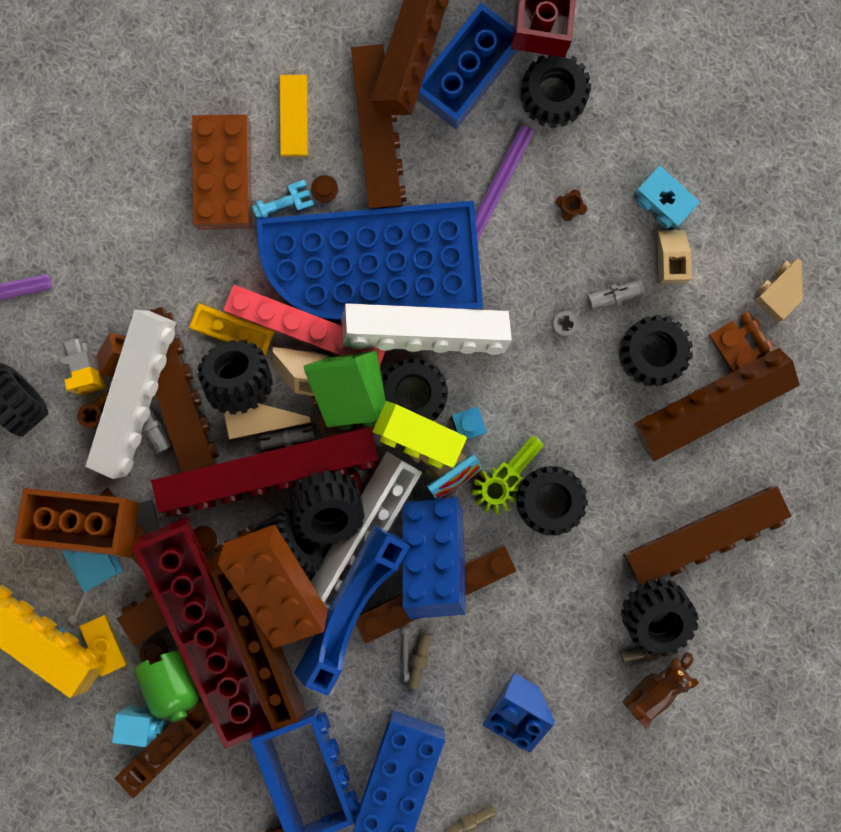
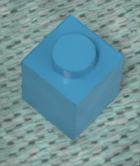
M478 406L451 416L456 432L466 436V440L487 433Z

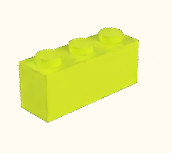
M388 401L385 402L372 431L381 436L379 442L393 448L396 447V444L405 447L404 453L418 459L420 454L428 457L426 463L440 469L443 468V465L454 468L467 439L464 435Z

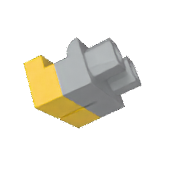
M80 339L63 342L65 357L59 358V360L70 367L72 378L64 380L66 390L81 396L106 389L103 375L99 374L98 358L90 353L88 344L81 343Z

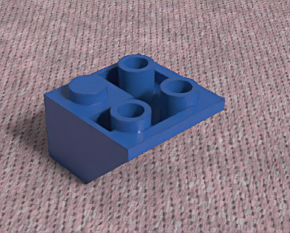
M514 673L502 689L483 726L513 742L519 748L531 752L553 727L555 721L539 687Z

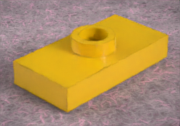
M106 614L79 626L88 648L98 652L101 655L100 660L106 663L100 673L101 677L128 665Z

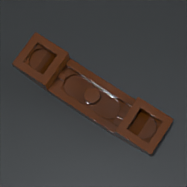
M198 700L194 708L186 712V718L172 722L114 778L133 799L212 723L204 704L200 700Z

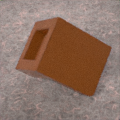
M109 332L97 353L99 374L114 376L126 336Z

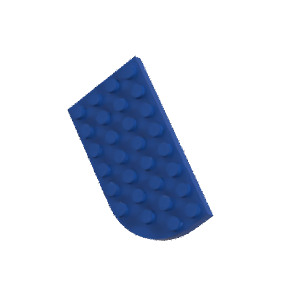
M474 201L256 219L259 256L265 274L278 294L296 309L328 321H341L345 304L483 310Z

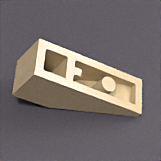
M259 403L256 409L250 408L243 414L241 411L237 412L236 415L230 414L229 411L224 413L230 440L312 424V418L309 416Z

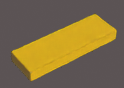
M280 75L281 157H308L307 75Z
M198 303L189 325L191 330L229 343V340H236V342L247 340L248 344L252 342L257 345V348L262 349L265 357L275 333Z

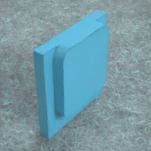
M62 551L84 593L124 571L115 556Z

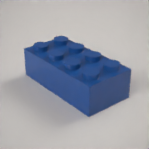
M480 3L426 71L417 100L457 130L519 51L510 49L513 26L483 3Z
M458 498L405 502L403 504V541L410 545L403 558V608L410 619L466 615L463 509Z

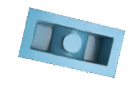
M661 166L648 177L634 194L637 197L636 202L641 208L646 211L650 209L657 215L656 220L665 229L670 227L672 230H675L700 203L698 199ZM665 196L669 197L670 200L665 205L660 202Z
M128 705L116 714L112 743L147 747L156 739L157 734L162 733L164 719L154 717L148 708Z

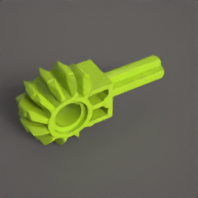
M531 436L508 464L502 462L497 469H490L491 478L488 477L486 472H480L484 482L474 479L473 484L481 487V489L471 491L472 495L481 494V498L474 502L475 505L478 506L485 501L486 504L483 507V512L485 513L493 505V513L499 514L498 504H501L503 510L508 511L509 506L505 500L512 503L516 502V498L509 496V492H518V487L516 486L523 479L520 474L543 448V443L538 438ZM492 483H496L502 488V494L497 499H492L487 494L488 486Z

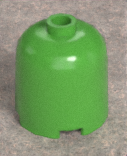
M179 650L160 655L162 661L150 665L149 660L134 668L149 712L156 718H170L171 722L186 718V712L194 708L199 700L198 690Z

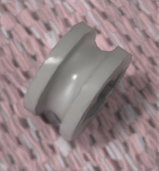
M568 311L558 313L552 322L554 332L562 337L571 335L578 326L576 316ZM563 317H568V322L572 323V328L568 327L567 331H562V326L557 323L558 319L562 321Z

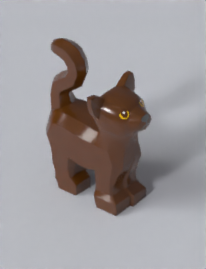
M686 652L681 660L677 657L674 658L670 666L659 674L651 673L646 676L622 701L645 729L649 728L651 721L673 703L678 694L687 693L689 689L699 684L697 679L691 678L685 671L694 662L693 654Z

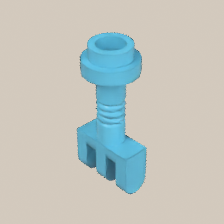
M305 180L288 185L287 189L290 195L263 204L262 200L256 201V205L252 206L255 218H268V214L292 205L295 206L297 213L315 206L313 200L302 203V199L311 196L309 190L299 193L297 191L307 186Z

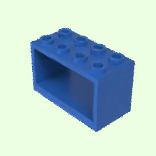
M319 707L306 711L297 723L273 731L272 729L253 736L250 740L284 832H335L355 824L356 815L359 813L358 807L360 803L355 790L350 792L348 787L350 776L345 764L340 765L338 760V754H340L338 743L335 738L330 739L328 734V728L331 727L326 712H320ZM311 723L343 810L332 815L327 814L319 820L303 825L271 738Z
M394 710L391 711L358 808L359 813L356 815L353 832L415 831L445 742L443 727Z

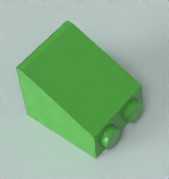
M377 350L327 357L303 365L327 427L337 426L340 431L352 429L354 424L363 423V427L376 425L386 402Z

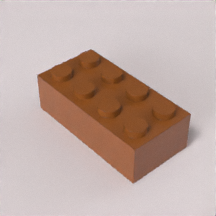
M247 114L192 115L193 225L198 230L252 229L251 122Z
M23 488L13 543L35 548L131 558L140 503L119 497Z
M275 525L224 543L218 565L273 649L324 632L328 609Z

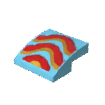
M471 454L456 464L454 468L449 469L429 483L427 487L435 499H443L482 472L483 469L475 455Z

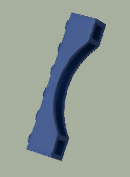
M376 525L373 526L328 609L324 632L313 636L294 671L296 677L305 687L329 696L342 672L347 644L361 611L376 589L390 575L397 571L410 547L397 535Z

